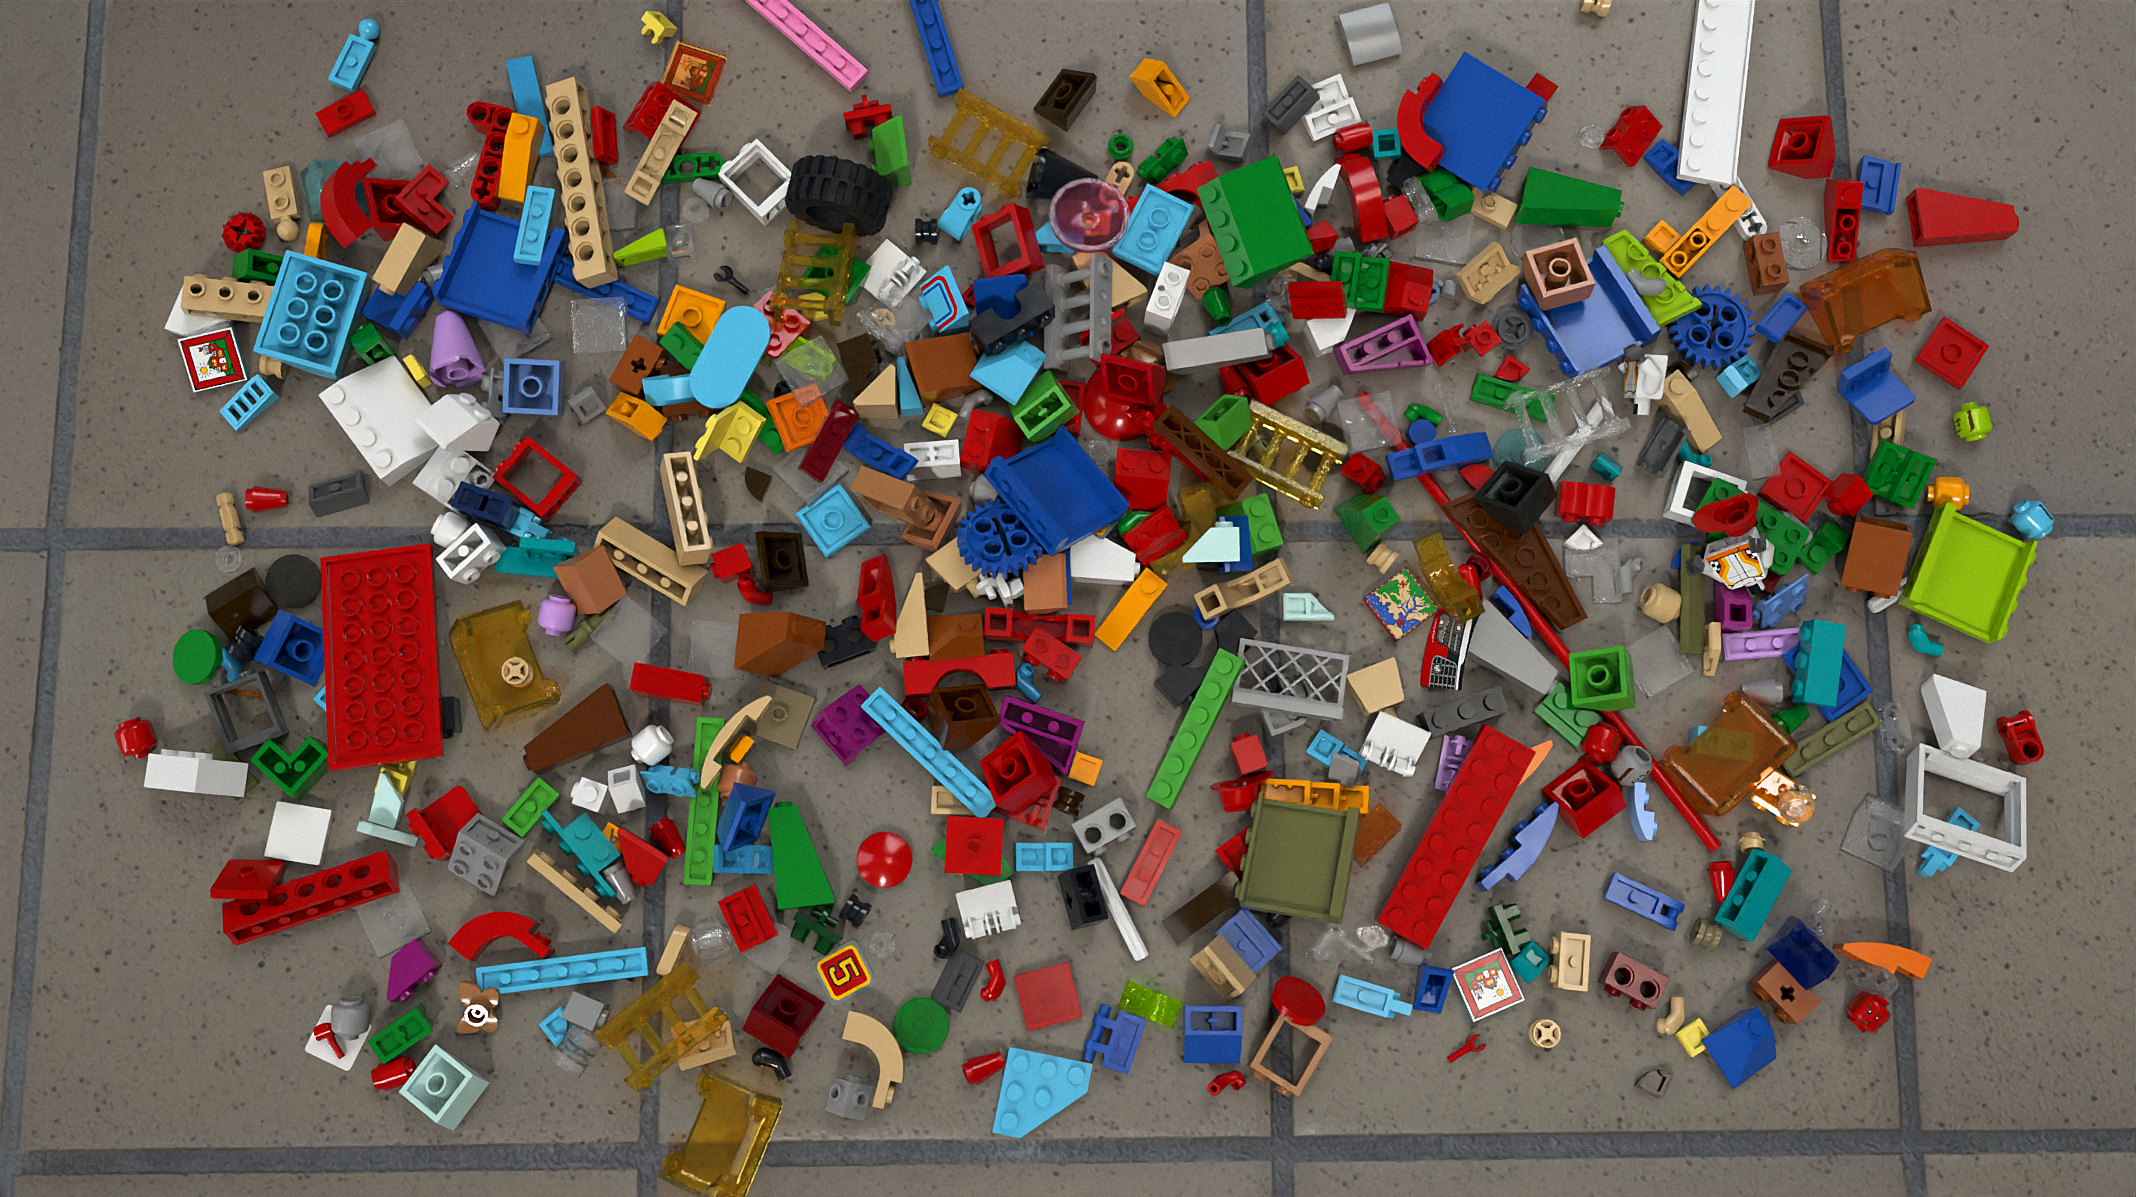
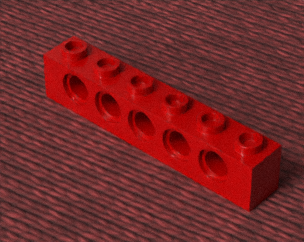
M387 850L376 852L369 856L348 861L342 865L278 885L273 890L269 899H235L223 903V932L237 946L400 892L397 864Z

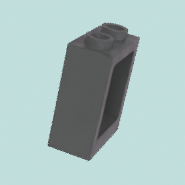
M255 668L241 672L238 674V680L230 683L228 678L211 683L213 689L204 692L228 755L289 733L266 671L256 673ZM257 681L274 726L239 739L221 694Z

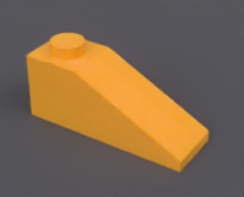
M512 113L505 136L498 197L501 199L525 203L528 185L531 184L545 134V129L538 118Z
M1146 567L1094 636L1116 652L1163 595L1168 584Z

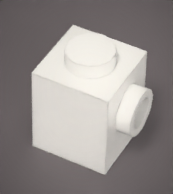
M635 764L608 771V789L618 814L634 811L646 806L645 789Z
M584 777L581 778L580 782L575 783L571 792L572 804L605 815L612 797L607 785Z

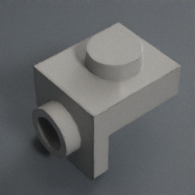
M1216 124L1214 132L1209 137V148L1217 159L1245 163L1254 139L1250 134L1226 131L1222 124Z

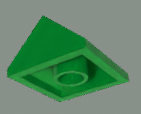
M824 243L799 279V284L847 307L857 304L872 266Z

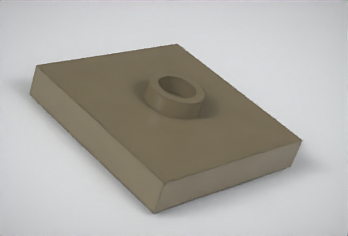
M763 680L756 700L768 695L773 699V703L757 724L748 718L744 732L796 751L816 699Z

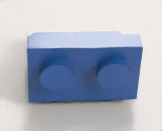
M1024 274L976 279L973 282L977 316L992 308L996 315L1002 319L1016 317L1019 311L1015 307L1014 294L1028 287L1026 276ZM1033 331L1030 332L1029 336H1034Z
M418 281L406 296L398 293L391 296L380 290L379 284L364 306L362 313L368 319L407 341L425 312L432 305L434 300L433 293L428 286Z
M1886 347L1876 353L1871 352L1855 365L1847 366L1840 375L1837 392L1871 425L1881 423L1915 401V395L1889 371L1892 353Z

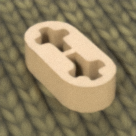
M1118 162L1114 164L1105 179L1098 197L1099 204L1104 210H1116L1118 203L1125 198L1134 179V169L1129 163ZM1123 170L1126 171V177L1122 178L1120 184L1116 183L1117 173H1121ZM1115 189L1116 200L1112 199L1110 202H1107L1105 195L1109 196L1111 191Z
M679 923L676 925L658 964L657 974L669 979L672 977L690 938L691 928Z

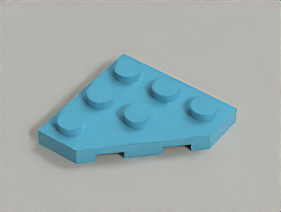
M1009 1047L992 1133L1021 1138L1087 1093L1093 1064Z

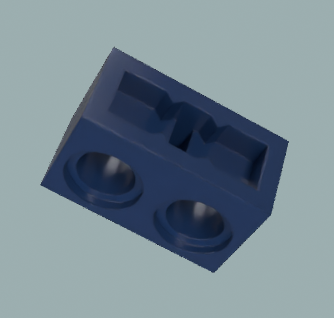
M461 481L451 507L463 515L511 531L521 505L512 498Z

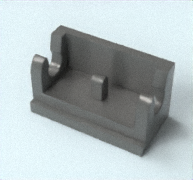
M1663 417L1636 465L1663 478L1691 431Z

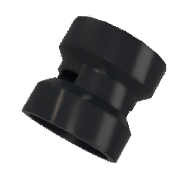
M241 624L236 631V639L230 640L225 649L237 659L249 663L254 656L253 650L260 647L264 637L251 627Z

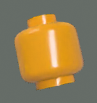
M1937 477L1933 482V486H1927V502H1932L1935 509L1937 506L1948 501L1957 505L1956 512L1960 511L1964 505H1968L1969 484H1965L1961 477Z

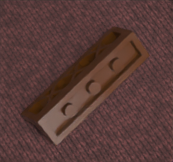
M1171 405L1152 424V427L1232 500L1237 498L1254 479L1175 405Z

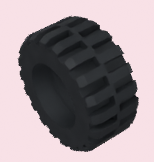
M809 155L805 158H800L793 165L785 196V204L789 212L794 214L797 219L803 220L811 226L819 227L818 229L832 231L836 234H846L847 236L858 235L859 237H866L867 235H875L884 228L893 192L889 181L883 175H879L876 170L869 169L863 164H857L848 159H839L835 156L825 157L824 155H816L814 157Z

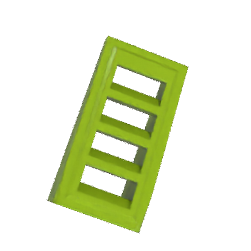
M660 228L614 252L613 255L618 266L625 267L671 255L665 231L663 228Z

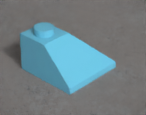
M1025 340L1014 341L999 354H992L986 357L983 353L969 376L1015 406L1047 355Z

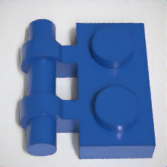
M1101 1004L1098 1014H1094L1092 1020L1094 1026L1089 1039L1086 1038L1084 1047L1086 1049L1082 1058L1093 1062L1096 1052H1101L1104 1054L1101 1065L1128 1075L1146 1020L1119 1011L1116 1021L1108 1019L1111 1007ZM1105 1027L1113 1029L1108 1045L1100 1043Z

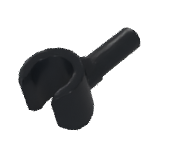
M719 266L725 271V278L718 273L713 274L716 281H727L745 295L749 292L748 288L733 277L731 267Z

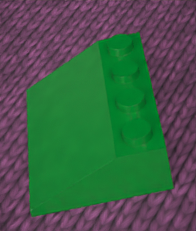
M1278 155L1218 176L1197 188L1233 287L1249 289L1315 254Z

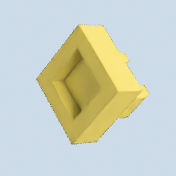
M646 11L641 18L646 24L642 29V34L650 35L652 30L655 33L651 41L653 44H660L664 37H673L678 30L661 12Z

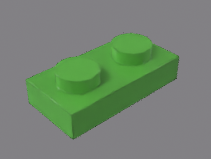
M538 777L501 820L518 835L525 838L542 819L541 812L545 809L549 811L562 795L541 777Z

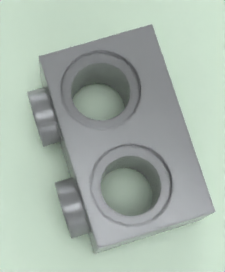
M1120 797L1071 824V828L1087 855L1093 853L1095 857L1109 850L1107 844L1117 839L1121 843L1134 835L1132 830L1137 827ZM1111 816H1122L1125 821L1124 827L1119 830L1113 829L1109 824ZM1095 828L1100 832L1101 839L1097 843H1089L1085 839V832L1088 829Z

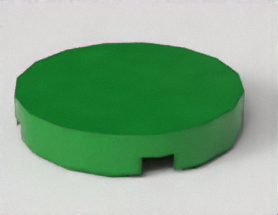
M200 629L190 630L182 635L176 643L173 652V668L176 675L181 681L193 685L206 684L215 677L217 673L214 672L217 666H221L222 647L219 639L208 631Z
M914 998L898 1009L894 1018V1034L905 1050L914 1054H928L937 1050L945 1042L949 1033L950 1020L946 1010L937 1001L930 998Z

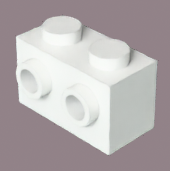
M475 523L439 555L436 560L450 579L467 585L477 580L480 573L487 566L497 562L507 548L491 528Z

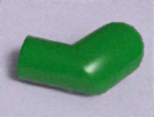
M1410 403L1407 406L1408 409L1404 412V416L1408 420L1414 422L1420 416L1424 420L1431 422L1435 428L1443 419L1442 415L1424 404Z
M1132 511L1127 513L1117 524L1118 536L1122 538L1120 535L1130 530L1153 512Z

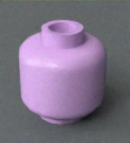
M550 594L549 598L541 602L537 622L546 629V634L562 636V632L572 630L577 608L575 604L571 603V598Z

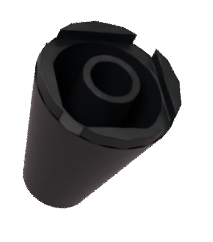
M1039 146L1035 155L1040 156L1038 162L1032 163L1026 189L1029 193L1026 195V198L1035 200L1092 201L1093 197L1099 196L1102 182L1098 181V175L1046 147Z

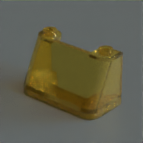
M521 599L457 617L449 631L453 652L480 722L487 732L549 708L560 701L561 691L558 684L552 682L549 678L544 679L526 630L528 629V623H531V614L528 608L523 606ZM518 657L529 663L534 669V679L531 684L524 688H516L506 682L501 673L505 661Z
M703 1068L701 1075L696 1081V1092L700 1097L704 1098V1101L683 1151H673L663 1159L658 1177L696 1197H746L780 1116L782 1100L770 1093L717 1071Z

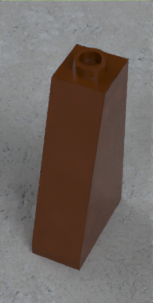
M609 683L602 685L524 746L526 754L523 755V760L527 769L541 775L633 737L613 686Z

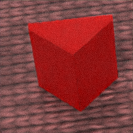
M364 177L362 183L373 229L384 242L395 238L403 222L422 231L424 230L423 227L393 203L394 198L411 181Z

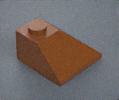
M981 611L927 616L930 661L985 656Z

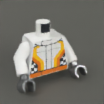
M1631 344L1623 349L1625 359L1623 357L1617 360L1619 364L1617 367L1624 374L1623 396L1624 398L1634 399V415H1649L1651 400L1661 399L1663 395L1668 356L1644 354L1642 347Z
M1753 527L1742 536H1729L1707 544L1704 559H1701L1700 555L1694 556V562L1685 561L1688 575L1706 574L1724 583L1729 589L1733 590L1746 586L1751 595H1756L1765 589L1762 579L1767 576L1768 568L1773 564L1775 548L1766 539L1765 533L1759 536L1757 528Z

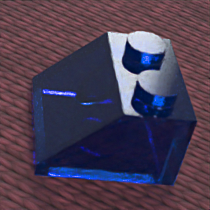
M1794 916L1787 918L1766 948L1806 991L1830 978L1840 963L1800 919Z

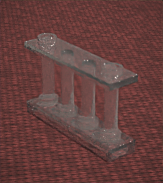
M1600 365L1593 366L1584 370V375L1526 394L1521 390L1507 396L1508 400L1502 404L1503 410L1514 407L1527 446H1525L1526 450L1520 454L1523 465L1624 433L1631 428L1628 417L1619 420V417L1615 416L1602 378L1611 372L1609 366L1602 369ZM1588 382L1592 383L1604 417L1603 425L1595 428L1588 422L1576 386ZM1563 390L1566 391L1579 427L1577 434L1571 436L1563 433L1550 396ZM1539 398L1553 435L1551 438L1552 442L1544 445L1541 444V441H1537L1524 404Z

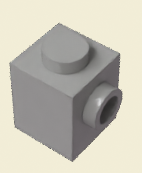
M573 991L561 1018L591 1031H598L599 1027L603 1028L608 1021L610 1012L607 1009L610 1004L583 992Z

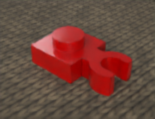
M1463 323L1451 327L1450 330L1441 331L1426 344L1429 353L1438 367L1447 364L1462 352L1459 346L1471 340L1472 337L1470 335L1463 338L1459 335V330L1464 327Z

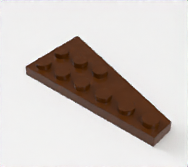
M1481 488L1450 501L1441 507L1561 631L1588 618L1537 521L1526 534L1504 527L1475 502L1473 497Z

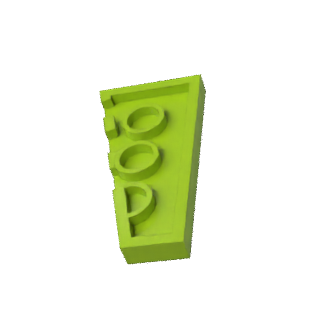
M1626 229L1601 241V246L1605 245L1625 276L1629 271L1636 268L1643 278H1662L1665 280L1666 289L1659 295L1643 296L1637 292L1660 328L1701 308L1702 303L1696 297L1693 298L1686 291V287L1679 280L1676 281L1660 262L1657 263L1649 255V251Z

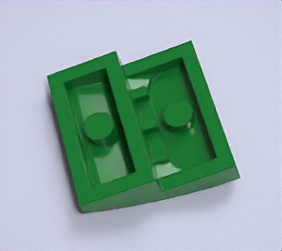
M1335 251L1331 281L1343 282L1342 288L1345 293L1347 308L1384 313L1391 265L1390 258L1363 257L1362 253Z
M1881 438L1862 479L1874 495L1914 509L1937 459Z

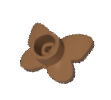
M466 980L461 981L458 985V992L461 1001L467 1007H465V1014L458 1024L457 1032L460 1034L475 1033L479 1028L487 1032L497 1030L499 1020L493 1012V1008L499 1002V990L496 987H488L482 991L481 987L476 983Z

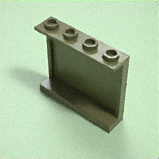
M1259 792L1258 801H1253L1251 808V817L1254 818L1253 828L1248 827L1246 833V844H1249L1248 853L1243 854L1240 870L1244 871L1243 879L1237 882L1235 898H1239L1241 908L1342 925L1361 819L1360 808L1348 807V812L1266 799L1264 793Z

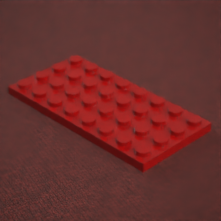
M427 543L320 557L329 770L337 772L445 757L433 546Z

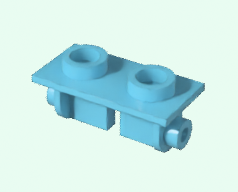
M656 764L650 766L648 772L640 771V775L649 791L674 794L680 797L697 796L693 786L700 781V773L695 769L678 768L676 771L672 766Z

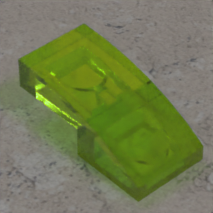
M1128 981L1118 1007L1174 1029L1183 1002Z

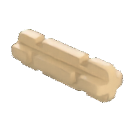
M229 492L218 494L216 500L221 508L219 512L223 528L227 531L225 534L227 543L231 546L241 544L244 538L239 530L241 526L236 507H233L235 504L233 495Z

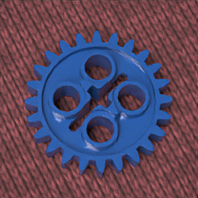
M1706 284L1701 291L1696 286L1692 293L1690 291L1687 292L1702 303L1700 309L1704 312V317L1699 316L1696 311H1693L1669 323L1674 326L1670 327L1667 333L1675 335L1669 342L1670 344L1678 343L1679 346L1676 348L1675 353L1685 352L1683 361L1689 357L1693 358V367L1698 362H1702L1703 370L1710 363L1713 370H1717L1720 367V363L1724 368H1727L1730 365V361L1734 363L1739 360V356L1743 357L1748 352L1746 348L1753 344L1749 338H1752L1756 332L1749 328L1756 321L1748 320L1753 311H1745L1743 309L1748 302L1739 303L1737 301L1740 296L1739 293L1733 297L1729 296L1730 288L1721 292L1720 285L1717 284L1713 291H1711L1709 284ZM1712 305L1716 307L1715 314L1713 313ZM1721 313L1728 314L1731 321L1724 320ZM1691 333L1698 334L1701 342L1695 341ZM1718 338H1723L1727 343V347L1722 346L1718 342ZM1708 340H1709V348H1710V349H1708V348L1706 347Z
M996 498L994 505L985 500L984 508L976 504L975 513L967 511V520L961 519V528L957 529V546L959 547L960 557H964L965 565L972 563L973 572L981 568L983 577L988 572H992L993 579L997 578L998 573H1002L1004 579H1007L1008 572H1012L1018 577V569L1021 568L1028 572V563L1037 565V557L1043 556L1042 545L1006 502L1001 504L999 498ZM993 520L998 523L1001 537L997 535V529ZM1002 539L1006 542L1007 551L1011 556L1006 555Z

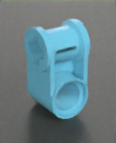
M972 187L963 188L950 207L945 210L937 227L957 240L962 241L968 234L971 225L981 213L982 202L979 192Z

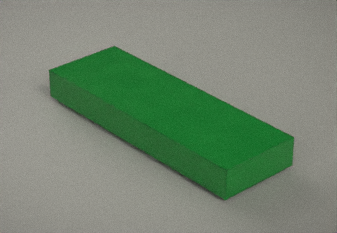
M1479 373L1476 375L1470 396V401L1544 423L1549 421L1555 399L1553 395Z

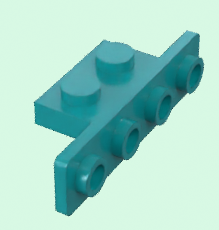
M537 535L530 536V538L521 537L519 547L505 546L507 549L501 554L499 560L495 562L494 569L497 573L559 579L553 569V565L579 555L580 551L576 542L566 538L549 540Z
M546 809L541 812L543 821L540 824L550 836L554 833L561 841L558 843V846L567 857L572 854L578 861L575 865L585 878L588 876L592 878L596 883L593 888L602 899L607 897L611 902L614 901L616 894L600 873L618 860L621 854L586 812L562 829Z

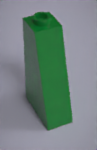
M1529 167L1522 183L1515 223L1526 225L1611 227L1615 217L1620 218L1624 208V202H1621L1622 190Z
M1355 494L1333 508L1362 554L1381 543L1382 540L1384 541L1401 520L1386 496Z
M792 801L775 803V808H768L778 910L837 904L836 896L800 808L797 805L792 806Z

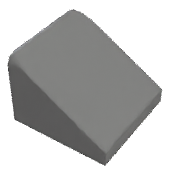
M1333 753L1328 778L1331 781L1353 788L1361 772L1360 762L1342 754Z

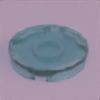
M1528 428L1506 431L1497 440L1493 449V460L1497 469L1507 460L1542 471L1548 460L1544 439L1537 432Z

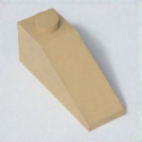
M1677 369L1665 379L1662 398L1655 401L1674 423L1691 431L1687 439L1701 455L1718 442L1722 436L1696 389Z
M916 573L897 621L896 633L893 637H889L891 653H896V658L929 655L923 573Z

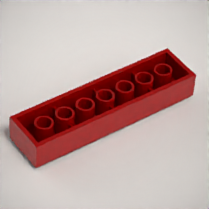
M1486 724L1481 725L1375 916L1378 923L1426 950L1428 949L1535 756L1536 751Z

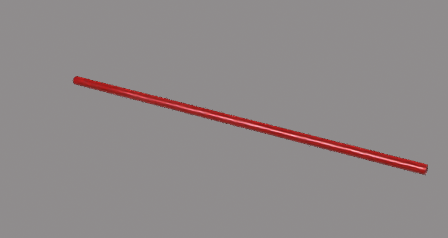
M1365 391L1360 394L1355 400L1396 452L1410 449L1368 393ZM1430 473L1416 476L1440 508L1452 501ZM1441 508L1476 554L1485 556L1490 561L1492 575L1517 600L1528 621L1570 673L1569 654L1571 652L1525 593ZM1600 711L1608 723L1619 730L1618 733L1626 746H1640L1647 750L1617 711ZM1651 755L1653 769L1649 775L1710 852L1719 848L1722 844Z

